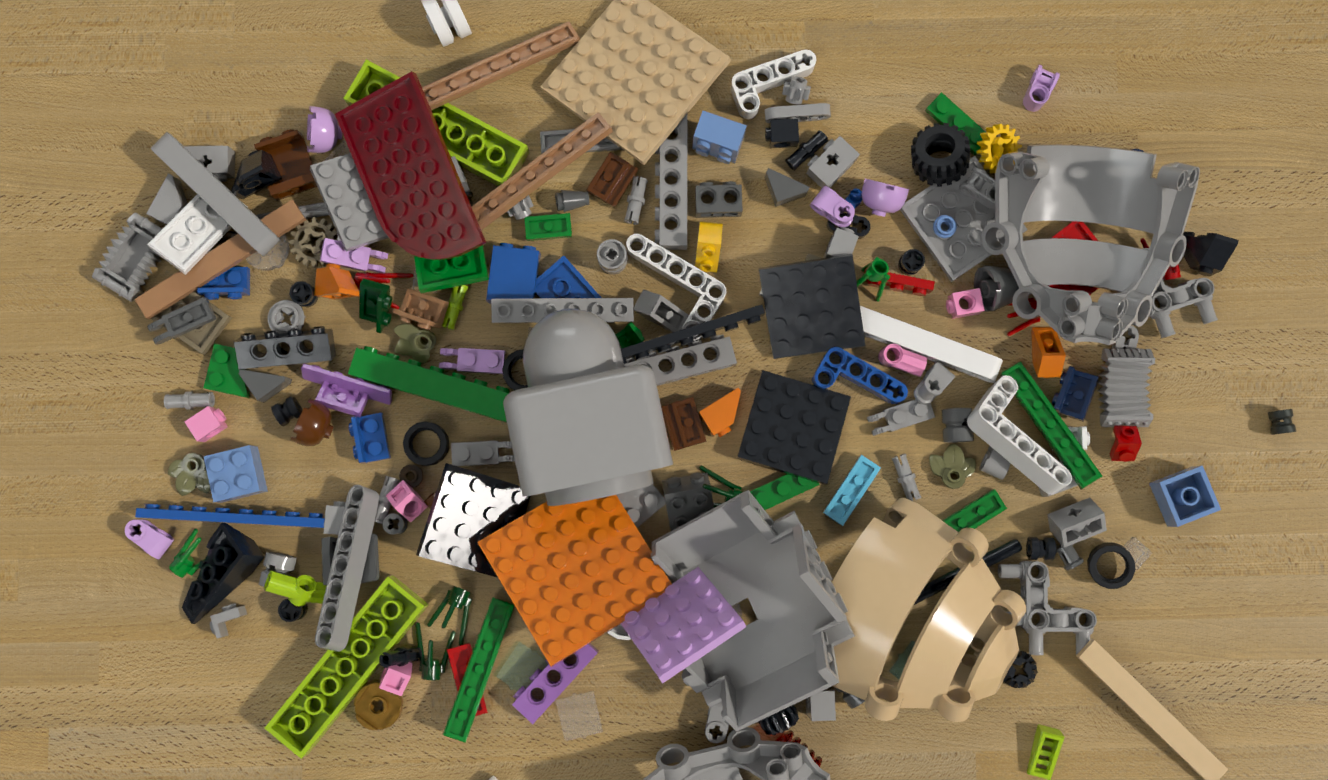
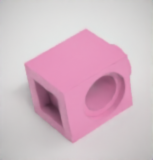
M980 288L956 292L948 296L946 308L947 312L952 315V319L977 315L985 311ZM960 299H965L968 302V309L960 307Z
M207 406L185 421L194 438L199 442L208 441L228 427L225 423L226 416L219 408L216 409Z
M404 480L386 495L392 506L409 522H412L428 507L421 496Z
M408 662L405 666L393 665L384 668L379 688L402 696L411 678L413 663Z

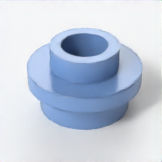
M948 215L939 216L933 223V231L940 238L951 237L957 228L955 220ZM941 224H946L948 230L943 231L940 227Z

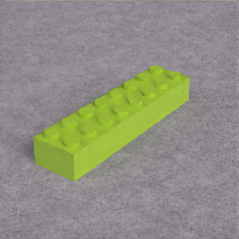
M366 59L343 99L350 106L400 77ZM449 103L431 110L450 156H455L460 166L498 187L519 172L530 153L526 144Z
M394 575L388 576L353 618L346 647L338 652L327 650L264 729L300 759L308 755L381 665L379 662L380 655L395 648L429 604Z

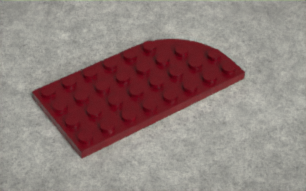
M411 71L335 113L376 217L391 241L412 255L433 260L459 257L486 244L416 73Z

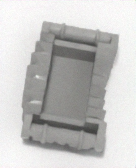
M136 212L127 219L129 227L122 226L124 233L116 232L119 239H111L113 246L106 247L109 253H102L106 261H98L102 268H95L92 278L101 283L102 286L108 287L119 294L120 297H124L130 302L135 301L137 297L144 293L141 286L146 285L145 279H149L146 273H152L150 267H157L155 262H161L159 258L161 256L151 250L147 244L162 228Z
M1104 348L1101 359L1106 363L1100 366L1105 371L1098 374L1103 378L1098 381L1103 387L1097 390L1103 395L1098 400L1104 403L1099 408L1105 410L1100 413L1101 427L1114 428L1115 425L1149 427L1154 414L1147 410L1151 406L1147 402L1151 399L1146 396L1150 392L1145 388L1151 385L1146 382V380L1150 379L1147 374L1152 372L1148 367L1155 364V358L1151 349Z

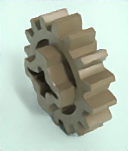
M313 217L311 223L306 219L303 226H296L297 232L291 231L290 234L295 238L294 240H289V244L295 247L290 251L293 254H297L295 259L299 262L303 260V265L307 267L310 263L314 268L318 267V263L325 267L326 263L320 262L324 238L336 240L335 238L338 237V233L333 231L335 227L331 223L327 225V221L323 218L319 222L316 217ZM315 229H322L326 232L317 233ZM317 239L316 246H312L314 244V240ZM312 252L315 255V257H309L304 253L308 254Z

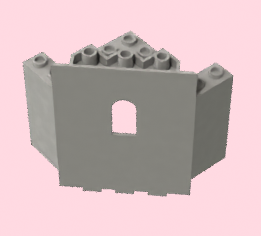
M749 490L652 541L651 553L652 561L664 570L671 584L699 567L731 606L747 598L751 603L758 620L746 625V628L683 669L682 673L684 683L690 686L696 693L702 692L709 707L722 702L723 710L721 711V716L724 722L730 724L736 732L839 683L834 646L855 637L845 614L848 610L840 593L836 594L835 587L831 582L833 578L825 562H821L820 556L816 551L818 547L810 531H804L803 525L800 523L795 511L773 521Z

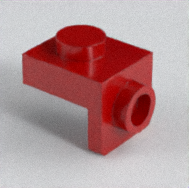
M1115 425L1113 428L1115 441L1109 453L1111 461H1135L1142 445L1137 426Z

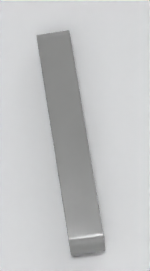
M166 132L151 147V150L262 256H265L280 241V238L170 133Z
M361 485L351 487L347 495L315 634V643L318 647L337 652L342 651L348 642L379 503V494Z

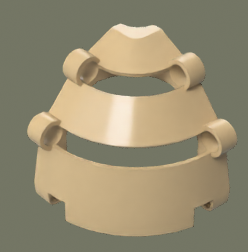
M899 498L886 511L884 521L875 517L872 519L839 568L832 583L836 594L840 593L848 610L845 614L855 637L834 646L839 683L833 685V687L865 700L866 711L875 719L881 721L893 720L897 717L900 708L937 709L939 714L949 721L963 722L968 719L975 701L996 694L1001 687L1008 670L1019 652L1015 626L1026 613V604L1021 596L1014 591L1001 590L983 560L988 551V542L980 531L973 528H964L957 532L920 504L906 498ZM963 543H965V544H967L968 546H970L971 549L973 550V552H970L969 550H967V549L964 547ZM945 558L952 561L961 570L951 581L925 623L908 657L899 682L881 676V672L895 639L914 603ZM1001 606L1007 608L1011 612V614L1005 612L1001 608ZM969 645L975 650L973 655L965 653Z

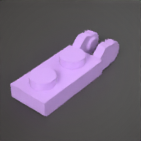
M324 238L320 262L336 264L360 271L368 270L385 273V267L368 264L369 257L381 260L388 259V254L363 246L346 252L341 241Z
M440 348V354L444 356H458L457 364L450 362L439 363V368L457 370L458 372L503 374L504 350Z

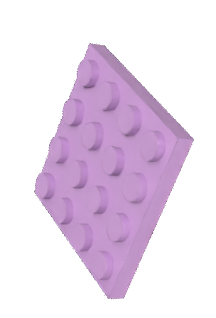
M699 567L672 585H669L659 597L648 599L645 602V607L640 611L628 612L625 615V621L621 623V626L662 684L746 628L742 618Z

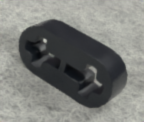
M843 213L839 216L843 218L844 216H847L848 213ZM854 215L852 223L845 227L853 230L854 234L859 236L858 239H861L869 233L870 222L865 217ZM827 220L828 230L834 233L836 230L835 224ZM860 222L865 230L858 233L857 228L850 227V225L857 226Z

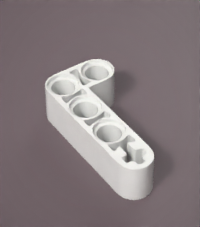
M801 50L736 73L732 78L731 93L740 116L744 119H752L757 115L760 105L758 93L784 85L785 80L790 81L793 76L802 78L809 76L816 64L815 54L811 50ZM785 67L789 70V73L782 74L778 69ZM763 74L767 76L768 80L762 82L758 80L757 76ZM744 82L747 87L739 89L735 84ZM750 102L755 108L747 110L743 104Z

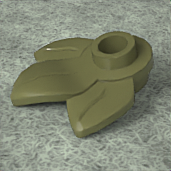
M405 323L396 326L394 331L401 338L397 342L395 353L409 355L415 361L422 364L426 363L430 358V350L436 344L435 334L427 329H418L413 324ZM422 337L427 338L429 341H424Z
M956 444L948 446L943 456L931 454L929 457L932 472L941 477L944 485L950 489L962 487L966 478L971 476L976 469L975 459L964 458L962 449ZM950 474H956L958 479L953 480Z
M192 452L183 459L175 460L170 464L168 475L176 478V489L181 496L191 493L195 488L206 494L209 493L211 489L203 455ZM191 461L195 462L196 468L192 467Z

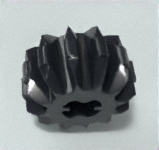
M793 704L758 722L766 735H776L796 725L799 719L798 711Z

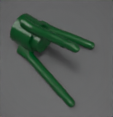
M702 465L699 466L700 470L731 488L725 491L703 484V488L725 496L724 502L745 492L741 490L742 487L734 485ZM713 503L714 508L721 505L722 503Z
M453 586L452 590H448L445 599L435 611L427 626H432L448 603L450 607L441 625L442 628H446L455 607L462 609L464 605L458 643L459 646L463 645L469 607L472 599L469 598L471 592Z
M417 622L415 624L417 645L422 650V657L419 659V671H422L421 679L440 680L441 673H445L448 660L446 649L452 647L456 632H451L441 664H439V659L433 658V640L428 642V659H425L420 623Z

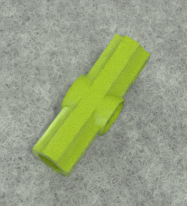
M270 571L264 584V590L288 597L289 601L296 606H304L307 602L323 604L326 586L321 582H316L314 578L308 575H301L295 578Z

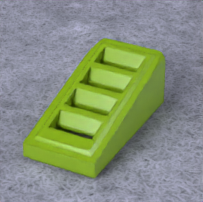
M1038 724L1027 768L1028 775L1051 780L1065 738L1059 729ZM1043 745L1049 746V747H1051V749L1048 750V749L1042 748V746H1043ZM1039 755L1048 756L1049 758H1040ZM1036 764H1042L1047 767L1046 769L1036 767Z

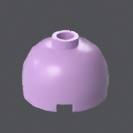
M310 106L309 110L313 112V115L308 114L307 140H310L311 146H307V151L310 153H325L336 146L337 139H342V131L333 112L325 108Z
M865 179L862 187V199L867 207L873 209L872 214L885 217L886 213H895L901 209L907 199L909 189Z

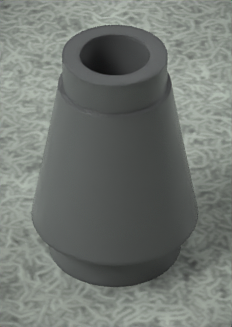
M561 190L555 193L558 211L563 210V212H567L590 203L588 191Z

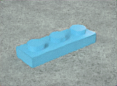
M860 455L823 511V514L843 526L881 467L865 456Z

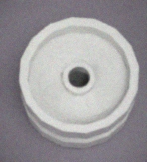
M421 0L427 13L425 16L443 47L454 43V37L450 30L451 27H454L460 38L472 34L457 0H441L443 4L441 8L436 0Z

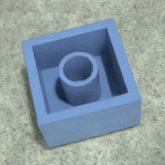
M702 111L693 136L692 149L696 150L695 152L701 156L708 157V155L717 157L718 161L725 164L735 163L747 125Z
M248 445L204 456L213 502L223 503L268 492L257 446Z
M1203 466L1189 467L1149 483L1167 527H1179L1221 510Z

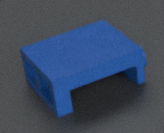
M500 243V246L493 245L486 297L489 304H491V299H535L538 264L541 258L540 251L536 250V247L522 246V249L513 248V245L509 243Z

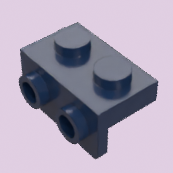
M1069 366L1068 371H1063L1060 379V384H1062L1060 393L1056 392L1052 401V405L1055 406L1054 409L1057 413L1084 422L1099 380L1098 376L1077 371L1072 366Z

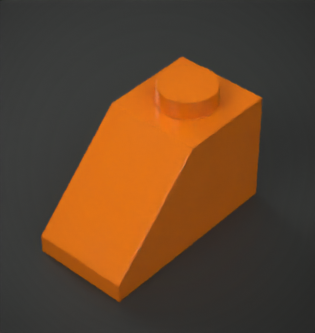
M326 264V267L317 268L314 296L334 300L359 296V290L348 270L340 269V266L336 264Z
M1032 327V363L1037 377H1061L1066 354L1057 332L1052 327Z
M739 387L699 411V416L713 437L717 434L719 437H722L732 431L730 426L734 423L741 393Z

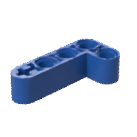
M833 347L827 351L812 377L813 385L820 389H828L833 385L838 375L890 404H897L905 400L908 395V389L905 384L839 347ZM831 353L839 355V364L835 365L830 362L829 356ZM855 364L860 368L859 376H854L850 373V365ZM820 373L828 375V384L824 385L819 382L818 375ZM871 376H877L880 379L881 384L879 387L871 385ZM886 386L888 389L882 392V389ZM897 388V389H898V392H897V393H898L900 396H897V397L894 398V397H893V392L890 391V390H893V389Z

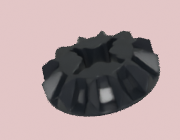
M1019 650L1013 664L1020 666L1023 663L1022 669L1026 675L1018 673L1015 676L1016 670L1011 665L1003 680L1007 685L1013 688H1027L1029 684L1034 682L1035 676L1038 673L1037 663L1030 654Z

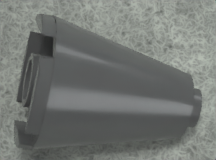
M984 266L978 268L974 276V288H980L985 311H995L1013 302V296L1019 289V286L1009 267Z

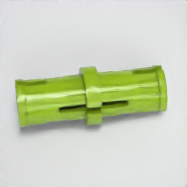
M462 285L461 289L460 286L453 287L450 299L447 301L449 305L442 327L447 328L448 325V329H455L459 312L463 310L462 303L468 286Z

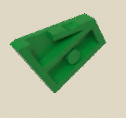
M214 343L203 388L249 398L250 393L239 375L240 369H238L235 348Z

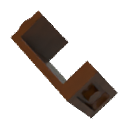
M286 130L280 136L274 138L265 137L259 143L254 144L256 150H263L272 155L282 177L281 180L268 187L270 195L278 201L317 187L310 171V165H313L307 151L304 136L298 130Z

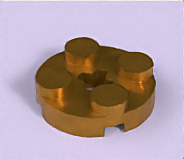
M380 681L363 687L354 700L356 719L363 727L369 730H382L392 726L399 719L402 712L403 698L380 689ZM374 700L377 702L381 700L383 702V711L378 710L376 712L373 710L375 708V705L372 704Z

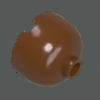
M311 398L308 400V403L312 405L308 409L304 407L293 430L297 436H293L290 441L306 447L318 445L324 438L329 439L334 429V426L330 425L332 416L329 409Z

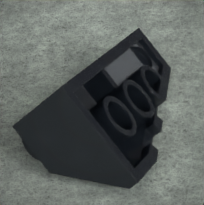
M222 522L209 539L206 546L209 551L205 560H201L198 566L201 569L197 580L191 583L181 607L191 624H196L245 581L265 557L253 539L227 523Z

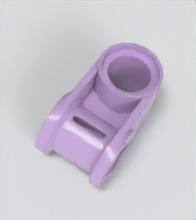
M1040 64L1037 66L1023 98V105L1028 111H1038L1047 102L1059 79L1060 73L1056 72L1054 74L1043 69ZM1032 95L1038 96L1040 101L1034 100Z
M824 186L810 203V207L816 213L827 218L840 228L848 227L853 221L855 209L852 204L827 186ZM844 212L848 213L847 216H844L843 218L839 216Z
M132 520L125 526L127 538L156 559H160L174 541L171 535L159 529L148 520ZM137 526H141V527H140V531L142 532L141 534H137V533L139 532V530L137 529Z

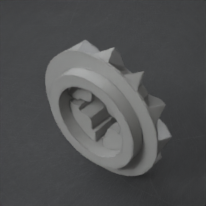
M282 300L275 303L269 310L268 324L271 330H278L279 334L287 333L289 329L304 327V319L306 317L303 308L299 304L291 300ZM282 311L287 315L293 314L290 318L292 325L286 322L281 323L284 320Z

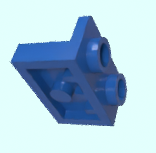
M232 267L201 288H197V293L205 296L208 300H218L219 296H228V299L235 300L242 299V296H250V268Z
M383 413L351 417L352 423H349L350 435L354 436L356 445L353 446L355 459H358L359 463L363 464L390 459L391 455Z

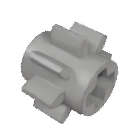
M798 76L791 77L790 81L785 80L782 95H786V101L799 105L802 104L803 99L808 100L811 86H807L808 81Z
M528 195L507 211L509 217L514 215L516 220L529 216L532 213L530 208L534 206L530 196Z

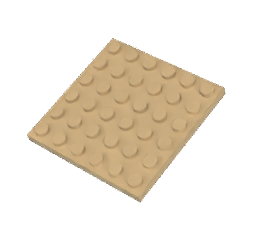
M613 0L540 87L542 91L584 122L599 112L613 130L606 138L645 165L727 67L731 59L724 52L650 1Z

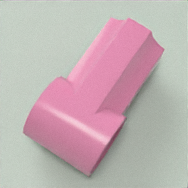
M890 344L884 347L878 354L879 362L883 366L893 367L921 377L927 364L926 357L902 349L897 344ZM888 350L895 353L894 361L887 358Z

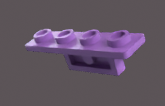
M303 364L301 367L303 379L322 385L315 400L327 408L361 417L368 399L388 405L392 402V391L384 385H374L361 378L354 379L344 376L337 371H327L317 365Z

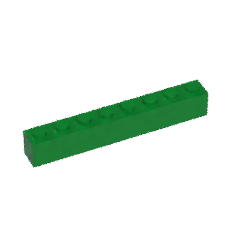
M364 346V349L356 348L348 371V374L353 377L507 423L503 401L510 392L508 388L497 386L496 389L487 387V382L475 379L474 383L465 380L466 376L454 372L452 376L443 374L444 369L430 366V369L421 367V362L408 359L406 363L400 361V356L387 352L386 356L377 354V349Z

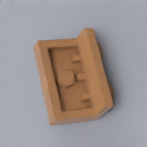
M407 288L401 309L393 308L392 313L400 315L399 320L412 324L413 320L417 321L418 327L431 330L432 327L441 329L449 302Z

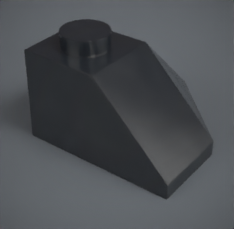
M256 150L248 155L249 157L241 161L231 190L236 197L245 199L282 179L271 154L263 150Z
M1184 231L1186 249L1183 256L1190 269L1197 270L1198 274L1203 276H1212L1223 270L1237 247L1239 240L1217 233H1207V235L1194 237V232Z

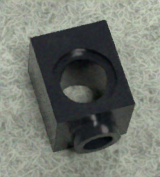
M798 119L770 120L769 127L765 128V140L770 141V149L798 146Z

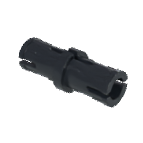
M817 131L813 137L806 143L802 142L799 145V149L785 159L787 165L795 171L808 158H813L814 153L829 141L827 136L822 131Z
M418 646L410 648L398 647L394 651L383 652L379 657V662L385 668L393 665L405 666L408 662L419 661L422 657V650Z

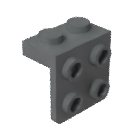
M693 473L690 476L670 477L667 480H662L670 531L714 508L712 491L703 488V484L710 485L708 473Z
M376 534L371 535L361 584L376 581L380 576L378 537ZM334 537L322 538L323 585L327 586L337 538Z

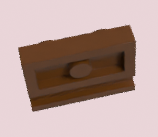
M610 151L586 190L615 208L632 182L633 177L637 174L638 168Z
M694 397L661 406L674 451L707 442Z

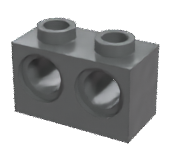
M733 181L723 182V185H714L712 182L700 183V186L695 188L696 218L741 217L743 212L742 184L736 185V182ZM731 194L735 196L736 201L734 203H727L724 200V196ZM710 195L713 198V202L705 204L702 202L701 197Z

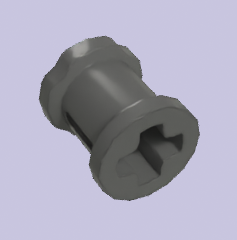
M389 514L383 520V528L388 534H402L408 527V520L401 514ZM392 520H399V529L392 528L394 524Z
M1061 544L1056 546V553L1059 554L1065 564L1063 566L1065 570L1073 569L1084 562L1083 558L1078 556L1073 544L1065 548Z

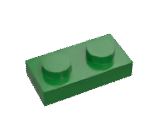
M570 213L525 217L526 240L571 238Z

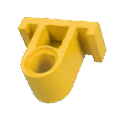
M700 221L695 267L703 272H717L722 241L723 224Z

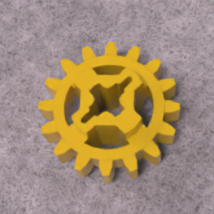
M994 124L991 127H986V132L980 134L983 140L977 141L981 149L976 152L982 156L978 161L979 163L984 162L983 169H990L989 172L991 174L996 173L997 165L1002 155L1018 152V149L1022 147L1021 144L1017 143L1020 136H1014L1016 130L1009 129L1008 124Z

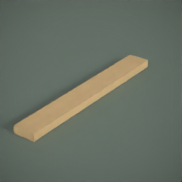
M1091 639L1076 655L1086 667L1203 780H1220L1228 771L1227 767L1094 639Z

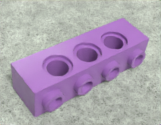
M589 643L574 653L577 658L574 664H567L562 660L552 667L548 663L543 671L538 668L529 678L532 683L527 688L522 686L514 694L513 697L516 700L512 705L528 721L534 724L595 657L599 650ZM550 670H557L560 673V680L557 682L549 680L548 672ZM533 688H541L544 692V697L542 699H535L532 696Z

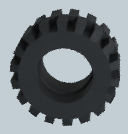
M934 123L933 127L926 126L925 131L920 130L917 133V137L913 138V145H911L912 168L915 175L919 176V180L922 182L927 181V184L931 186L935 183L937 187H942L944 183L948 186L952 184L953 180L957 182L961 179V175L964 176L967 173V168L970 165V144L968 136H965L963 130L958 131V126L953 125L950 127L949 123H944V125ZM937 151L951 153V155L945 158H933L930 156Z

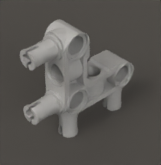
M1142 248V250L1149 251V248ZM1163 279L1161 280L1152 296L1153 303L1149 315L1152 320L1155 319L1161 339L1176 334L1169 317L1170 311L1194 304V306L1197 305L1203 325L1218 320L1211 302L1213 300L1214 284L1210 279H1193L1181 283L1173 289L1165 285ZM1197 285L1201 288V294L1197 291ZM1155 299L1159 301V308H1157L1154 304Z
M1022 561L1019 564L998 565L999 578L1020 579L1021 598L1026 604V613L1016 626H1020L1025 629L1026 633H1029V654L1044 655L1043 634L1046 632H1073L1076 634L1077 655L1090 641V634L1094 632V627L1097 623L1094 612L1077 607L1051 608L1048 604L1047 587L1050 586L1049 571L1043 562ZM1034 565L1039 568V574L1035 578L1030 573ZM1038 613L1040 621L1038 624L1033 625L1031 621L1032 615ZM1084 613L1087 619L1085 624L1080 625L1079 616Z

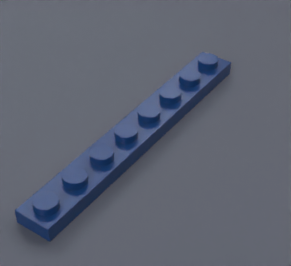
M145 504V508H136L135 515L136 518L324 528L325 521L321 513H309V517H300V512H285V516H276L277 511L262 510V515H254L253 510L239 509V513L236 514L230 513L229 508H215V512H206L207 507L192 506V511H183L184 506L169 505L168 510H163L157 504Z

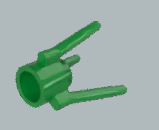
M876 257L872 262L861 268L862 272L866 269V273L856 282L858 287L866 279L872 282L881 280L875 299L879 302L890 276L887 274L889 266L886 261Z
M198 529L193 530L179 553L174 557V561L169 565L170 570L178 577L183 578L187 573L192 576L200 569L198 568L199 563L195 566L193 565L195 560L190 556L201 542V538L198 537L192 543L198 533Z

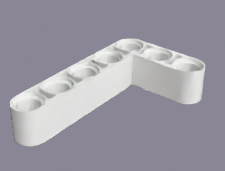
M633 234L627 239V252L632 258L700 297L682 329L713 319L726 295V287L722 282L643 235ZM633 242H641L643 248L639 251L632 250L630 246ZM654 253H659L663 259L661 262L654 263L651 261L650 256ZM672 265H680L683 270L680 274L675 275L670 272V267ZM693 276H698L701 278L702 284L693 286L689 280ZM712 288H718L721 290L722 295L719 298H713L710 296L709 291ZM701 307H706L709 309L710 315L702 318L698 315L697 310ZM702 336L693 339L694 341H698L701 339Z
M1002 376L986 391L969 415L967 424L975 434L1044 492L1054 495L1071 483L1072 475L1066 467L1002 415V412L1018 390L1017 382L1012 377Z

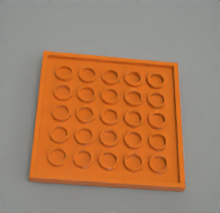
M617 495L558 506H548L546 501L478 541L481 550L550 667L619 626L625 621V615L628 612L640 611L645 607V602L648 599L659 597L669 585H672L663 569L652 561V551Z

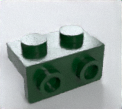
M364 278L360 283L359 318L376 323L377 333H382L384 327H388L391 322L392 313H389L393 297L390 296L389 285Z

